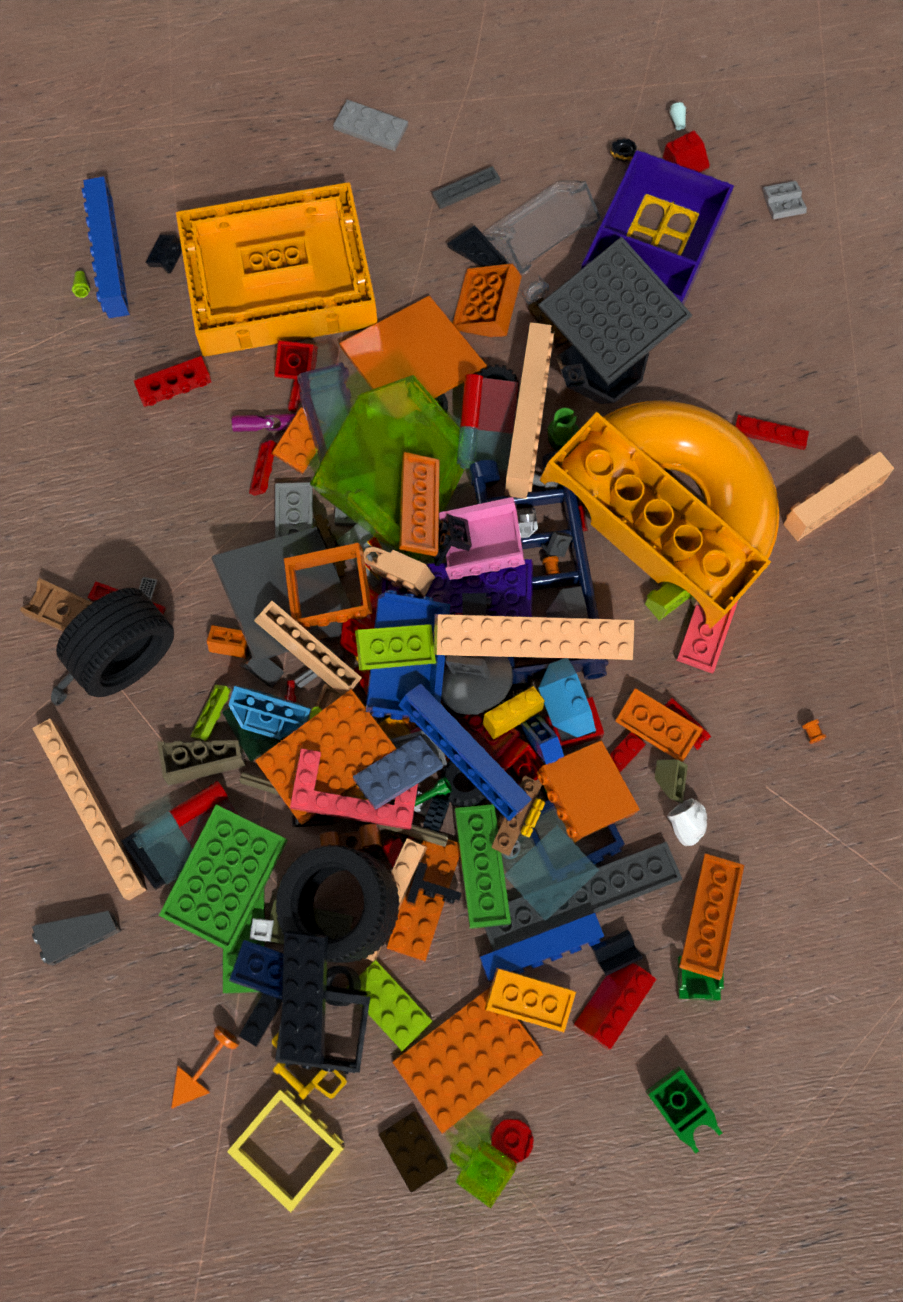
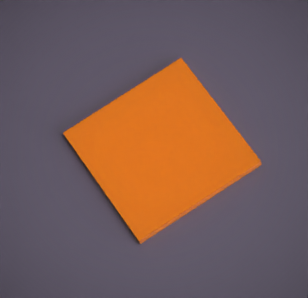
M430 296L339 343L342 351L395 420L464 383L466 374L477 375V373H481V369H487L484 361Z

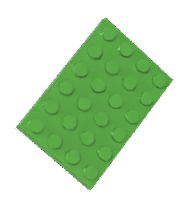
M216 805L159 916L232 952L288 840Z

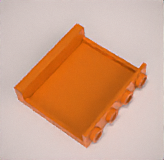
M602 740L559 758L556 762L545 764L537 771L539 782L544 785L548 799L554 804L559 819L563 821L566 832L574 843L621 819H627L640 810Z

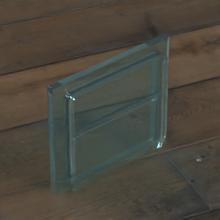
M556 826L504 876L546 921L599 870L579 847Z

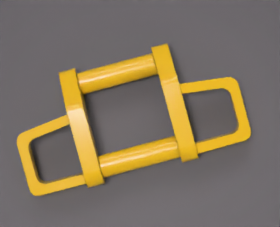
M279 1032L272 1039V1044L275 1046L276 1049ZM279 1062L273 1069L277 1075L280 1074L300 1093L299 1096L303 1100L315 1088L328 1098L333 1099L347 1084V1079L337 1070H334L333 1073L341 1080V1084L331 1094L318 1085L328 1074L327 1071L321 1070L305 1087L285 1068V1064Z

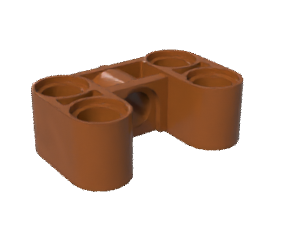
M377 824L363 825L359 827L360 831L339 834L333 831L319 835L321 846L340 845L349 847L348 842L356 838L357 845L353 849L364 852L379 850L383 847L380 828Z

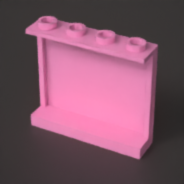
M513 497L439 513L440 521H443L447 514L468 520L472 543L469 551L451 546L447 552V567L445 568L450 580L461 579L470 575H480L490 571L495 572L509 567L515 568L525 564L517 508Z

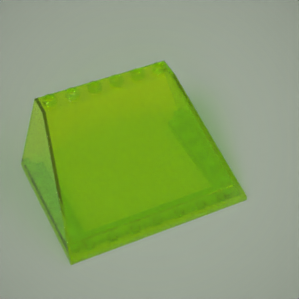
M412 375L358 395L313 476L310 485L321 496L388 548L419 561L422 554L399 549L402 455L404 452L439 459L440 513L444 512L476 447L417 378Z

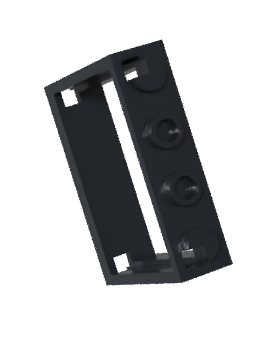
M326 985V1000L363 1005L355 1059L324 1055V1063L322 1065L281 1059V1014L275 1062L283 1063L285 1066H292V1064L301 1065L305 1069L318 1067L327 1072L341 1070L345 1074H349V1072L360 1073L371 991Z

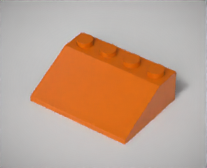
M514 264L467 269L452 323L458 331L487 337L507 336L522 277Z

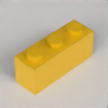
M533 686L485 713L483 725L491 737L495 739L542 712L545 700Z

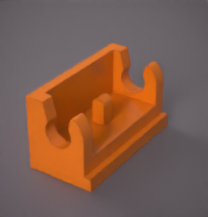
M211 625L206 641L209 652L246 658L248 644L242 630Z

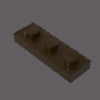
M542 297L529 304L528 310L537 323L552 325L551 333H554L553 346L557 349L569 341L539 308V304L545 300Z

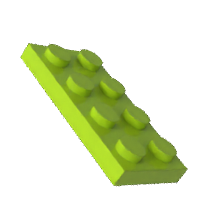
M432 624L355 631L359 670L436 663Z
M375 960L359 975L361 990L371 991L368 1014L403 1051L432 1020Z

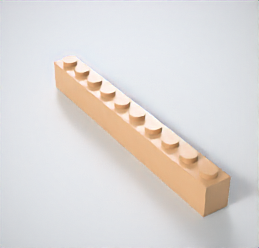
M49 718L32 728L123 898L131 900L146 891V887L57 724Z

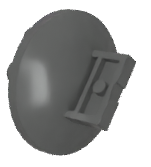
M447 655L444 664L442 702L450 710L467 715H477L495 707L505 699L512 686L513 669L507 657Z

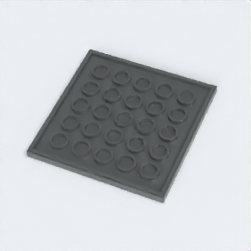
M622 236L539 304V308L607 385H610L692 317L689 310Z
M317 527L213 555L211 558L255 662L289 652L288 649L254 620L271 601L291 616L284 558L326 550ZM333 563L296 570L302 618L352 608ZM331 622L323 627L316 625L310 627L307 631L321 642L341 635L343 623Z

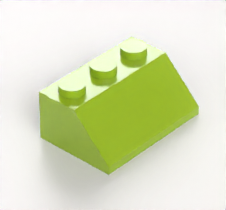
M663 582L661 584L662 588L658 591L654 589L647 595L648 599L645 605L660 621L692 595L676 584Z

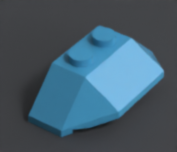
M564 658L549 664L538 689L540 695L545 700L544 705L552 726L577 738L596 731L590 706L578 675L569 659Z
M234 686L228 704L242 729L279 740L290 735L305 724L311 708L291 700L239 686Z

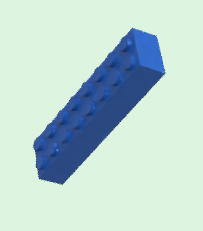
M104 177L83 180L84 188H82V194L84 199H86L84 208L85 212L88 213L86 223L88 228H90L88 237L90 243L92 242L90 252L95 260L92 261V266L97 276H94V281L99 289L96 292L97 300L101 302L102 311L107 313L108 318L130 315L113 198Z

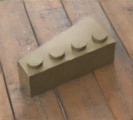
M238 740L184 743L182 741H174V743L157 742L163 778L168 785L246 766L243 749Z

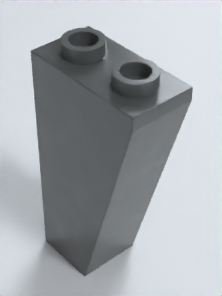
M110 911L32 926L34 931L32 937L42 950L40 952L41 959L44 963L52 966L121 932L114 914Z

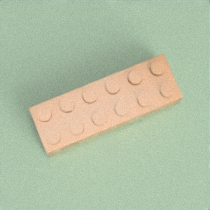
M881 452L875 455L870 454L863 460L862 464H855L849 469L847 474L842 473L834 479L835 482L832 484L826 483L822 486L817 494L811 493L802 504L800 502L796 503L791 508V512L786 516L787 519L783 525L796 541H799L881 486L894 470V467Z

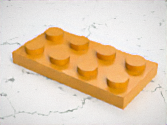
M496 968L485 1009L565 1032L576 991Z

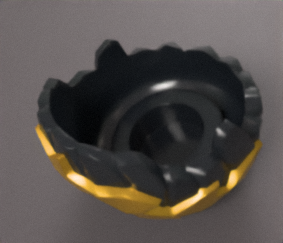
M618 139L613 141L610 153L620 162L631 161L637 150V145L630 139Z

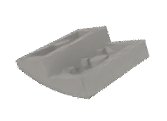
M796 181L763 187L765 201L773 219L806 213L807 207L801 198L802 190Z

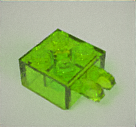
M482 1138L475 1149L459 1141L457 1148L469 1158L466 1161L456 1153L450 1154L451 1161L461 1167L455 1181L460 1187L489 1208H492L515 1173L517 1163ZM485 1170V1171H488L489 1173H488L487 1175H485V1174H483V1171Z

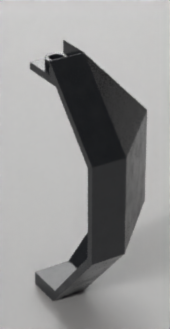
M573 345L558 354L556 359L568 388L599 404H610L618 401L643 381L649 352L610 385L604 382Z

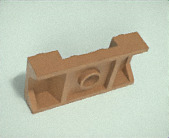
M39 578L36 593L30 603L21 607L20 611L35 621L43 622L63 632L69 623L92 602ZM68 607L66 614H59L60 608Z

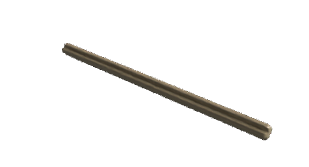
M245 772L241 774L239 780L241 784L279 795L268 779ZM413 824L410 830L378 825L379 827L443 847L446 846L448 836Z

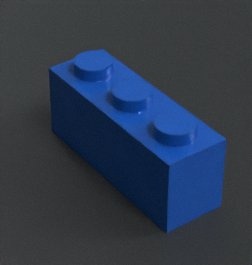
M539 714L521 723L526 740L546 764L556 762L559 758L564 757L558 736Z

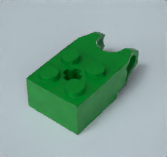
M676 1067L645 1091L677 1137L689 1145L695 1154L699 1150L696 1147L693 1134L698 1126L707 1125L718 1136L722 1134L717 1125L714 1112L681 1067ZM675 1094H681L679 1102L672 1101Z

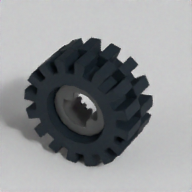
M438 796L433 797L423 828L440 832L450 800Z

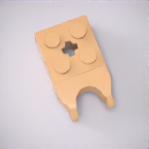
M369 547L364 551L365 563L370 566L375 574L391 581V584L396 588L401 589L404 587L408 589L407 592L415 596L419 594L425 597L435 578L426 564L395 550L389 553L376 547ZM370 552H376L377 557H374L372 561L367 560V555Z

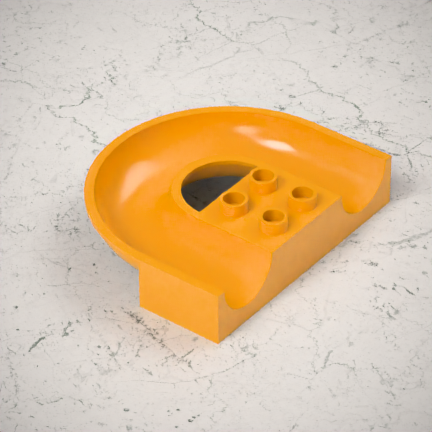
M658 400L634 403L619 408L604 417L596 412L552 457L540 478L544 485L548 482H556L576 494L590 513V525L658 584L660 582H670L690 593L702 606L706 614L705 624H708L710 629L728 613L771 563L768 558L773 550L779 526V503L771 473L757 448L737 427L721 416L704 408L681 402ZM664 469L676 470L691 477L702 489L706 505Z

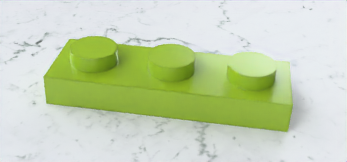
M215 685L190 737L200 741H207L212 734L215 722L221 715L224 704L229 699L230 688L223 685Z

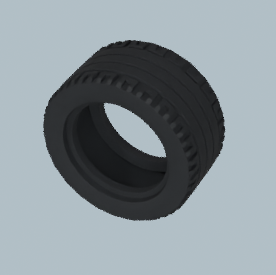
M136 588L119 589L90 604L69 623L58 640L56 646L57 657L88 695L106 697L129 687L158 664L171 647L174 640V628L143 591Z
M340 845L315 847L313 850L310 849L307 853H303L291 864L283 875L280 887L278 888L276 913L282 934L286 931L326 935L321 931L314 917L313 903L315 894L321 883L330 875L343 870L351 872L357 878L363 890V912L357 925L348 934L337 939L328 937L327 962L348 963L360 961L362 958L366 959L369 955H373L375 951H378L381 946L385 945V942L388 941L390 934L393 933V929L396 926L400 902L396 882L393 881V876L385 868L384 864L380 863L372 855Z

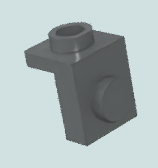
M554 531L549 544L542 543L541 548L546 551L548 556L564 557L572 536L567 533Z

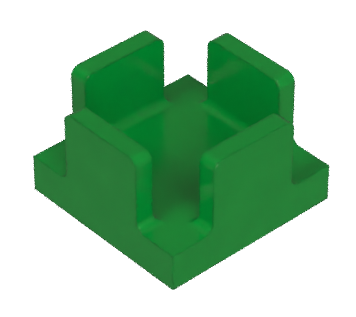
M679 956L678 999L721 1001V990L724 989V969L721 980L679 968L681 956Z

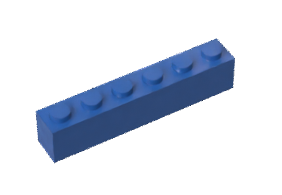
M593 913L480 957V961L487 980L490 982L494 978L496 968L522 974L525 972L523 968L529 966L532 969L544 965V960L549 958L551 962L563 958L562 953L568 951L570 954L582 950L581 946L589 944V947L601 942L600 939L604 937L596 914Z

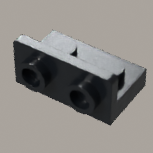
M160 235L145 263L149 267H162L167 273L171 274L182 253L180 240L176 235Z

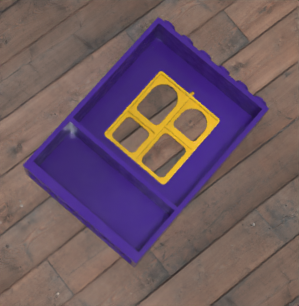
M636 150L582 263L581 269L622 236L684 305L728 207L734 185ZM649 204H658L664 209V216L657 230H652L638 224L644 208ZM681 213L689 217L691 224L687 233L676 231L667 226L673 215ZM638 231L653 238L651 245L631 238L632 233ZM664 234L682 240L678 254L657 247Z

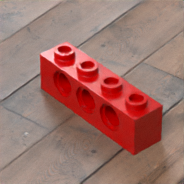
M202 356L134 380L144 407L155 405L157 402L165 399H171L181 393H188L192 389L204 387L212 382Z

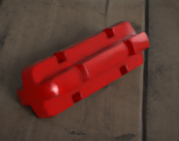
M294 379V386L292 387L288 404L290 412L298 411V404L302 394L301 389L304 385L303 380Z

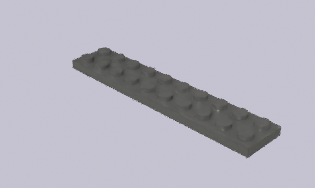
M667 842L512 900L508 902L511 924L484 927L494 952L593 913L596 914L681 881L682 877Z

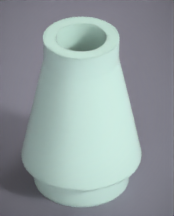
M681 102L671 105L669 113L676 126V130L685 129L686 107Z

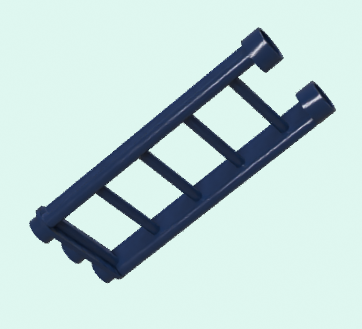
M558 451L547 453L542 457L543 472L547 463ZM482 460L469 466L470 481L475 489L477 504L510 498L508 496L488 498L486 487L495 485L500 480L497 462ZM560 484V489L530 492L527 494V499L513 497L516 508L563 502L568 529L555 532L567 533L572 536L570 545L575 571L534 576L532 590L578 584L582 589L588 619H599L576 494ZM554 531L536 533L530 537L521 538L523 549L541 547L542 543L549 544ZM507 657L513 669L511 688L520 690L529 687L530 679L544 677L548 665L553 662L515 667L514 657ZM578 658L569 660L576 673L583 672L584 679H599L607 675L606 666L609 664L608 659Z

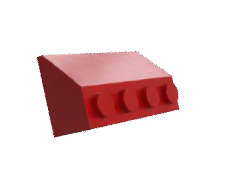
M634 963L606 976L574 1023V1026L607 1050H611L657 979Z

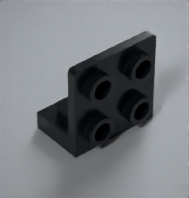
M447 514L444 520L440 522L438 554L432 556L435 566L438 567L451 546L467 551L470 550L472 543L468 520Z

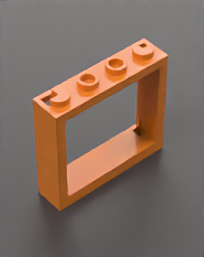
M359 543L284 558L291 617L306 630L316 625L320 627L327 626L331 622H347L351 618L363 619L367 615L372 614L364 553ZM357 558L363 606L302 618L296 570Z

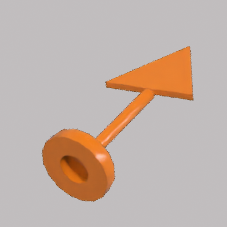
M216 1026L213 1034L219 1043L193 1077L179 1066L177 1067L171 1109L211 1093L196 1080L223 1046L229 1049H236L240 1045L239 1040L227 1029Z

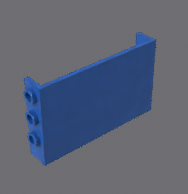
M386 590L385 593L378 595L374 629L432 624L434 642L435 614L449 615L450 604L433 601V598L430 597L419 599L415 598L413 594H403L402 596L397 595L396 591ZM435 655V664L371 669L366 712L372 713L373 717L390 715V719L402 720L404 717L409 718V722H414L400 708L399 703L408 692L419 684H422L441 704L445 655Z

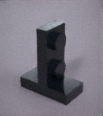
M419 862L407 904L415 906L420 891H423L424 896L430 898L435 896L443 898L442 901L454 905V902L459 903L461 892L424 881L428 865Z

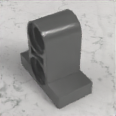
M251 652L239 665L271 688L275 686L284 674V671L269 659L255 662Z

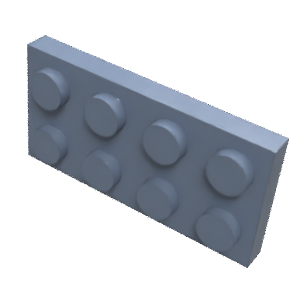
M421 735L354 775L353 780L376 810L442 769L443 764Z

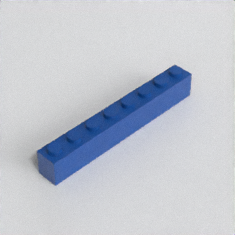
M419 684L403 697L399 703L400 708L508 821L512 820L532 800L527 793L422 684Z

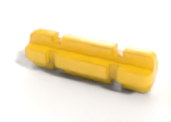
M535 799L532 805L533 808L530 809L525 825H523L520 832L523 836H531L532 828L535 827L541 814L540 810L542 811L545 805L544 801Z

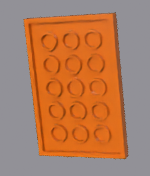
M350 689L255 760V762L290 809L301 749L321 752L314 791L342 795L356 785L353 780L354 775L397 749L371 714L366 712L365 706ZM290 809L301 825L317 814Z
M491 987L392 1062L442 1134L543 1055L518 1019L485 1009Z

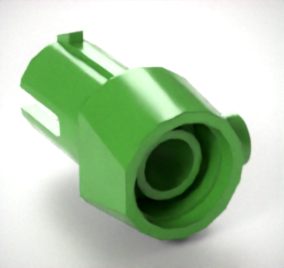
M569 408L557 410L554 421L548 426V441L556 451H559L579 431V427L575 424L576 416L573 417L574 411Z

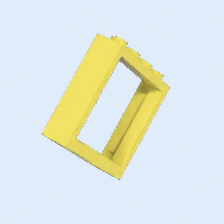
M281 1089L227 1152L288 1211L292 1212L345 1147L342 1145L344 1141L337 1134L331 1135L326 1130L328 1126L321 1119L318 1118L316 1121L310 1115L312 1111L306 1105L302 1104L300 1106L295 1101L297 1097L288 1089L286 1091ZM280 1100L334 1149L294 1198L240 1148Z

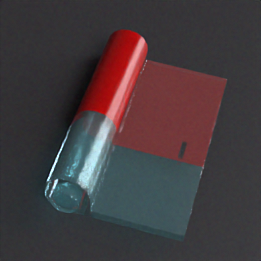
M476 374L465 375L457 464L460 465V468L469 469L470 465L477 461L493 460L497 462L498 469L508 470L515 423L518 382L488 379Z
M218 781L134 833L136 837L133 838L136 846L138 849L143 847L166 885L179 877L216 805L239 815Z

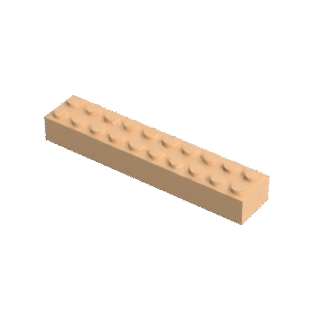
M530 322L506 477L505 496L527 499L528 492H532L554 333H551L552 325Z
M435 614V655L633 660L634 620Z

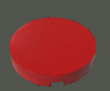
M510 1118L501 1121L492 1133L491 1144L493 1151L499 1159L506 1163L515 1164L522 1162L530 1155L533 1149L534 1138L532 1131L526 1123L519 1119Z

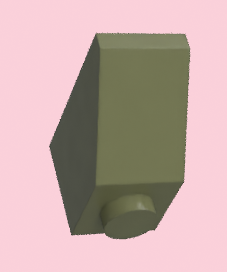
M678 759L657 760L655 780L670 799L683 803L688 765Z

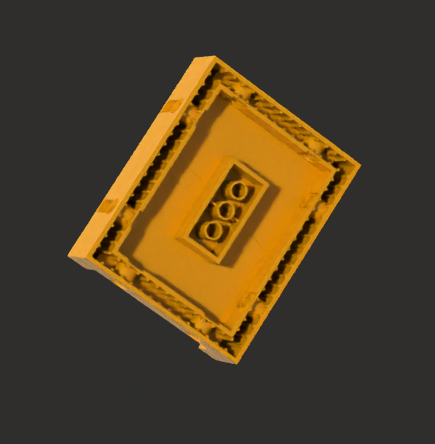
M350 182L176 212L195 334L203 357L278 344V340L290 342L369 328L378 323L376 302Z

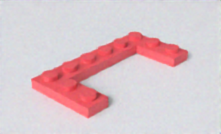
M301 749L290 809L407 830L411 829L418 784L395 797L394 805L384 804L375 810L368 800L314 791L321 752Z

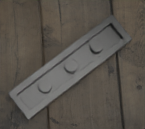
M492 166L432 192V197L439 209H442L500 184L501 178Z

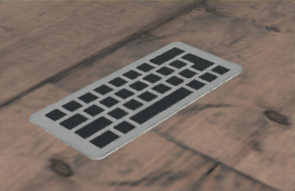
M143 577L140 583L139 590L143 591L150 600L157 579Z

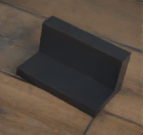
M625 930L591 947L596 962L606 976L643 959L634 944L629 930Z

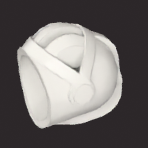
M687 799L677 805L667 815L677 838L684 846H693L706 832L707 813L704 806L697 800Z

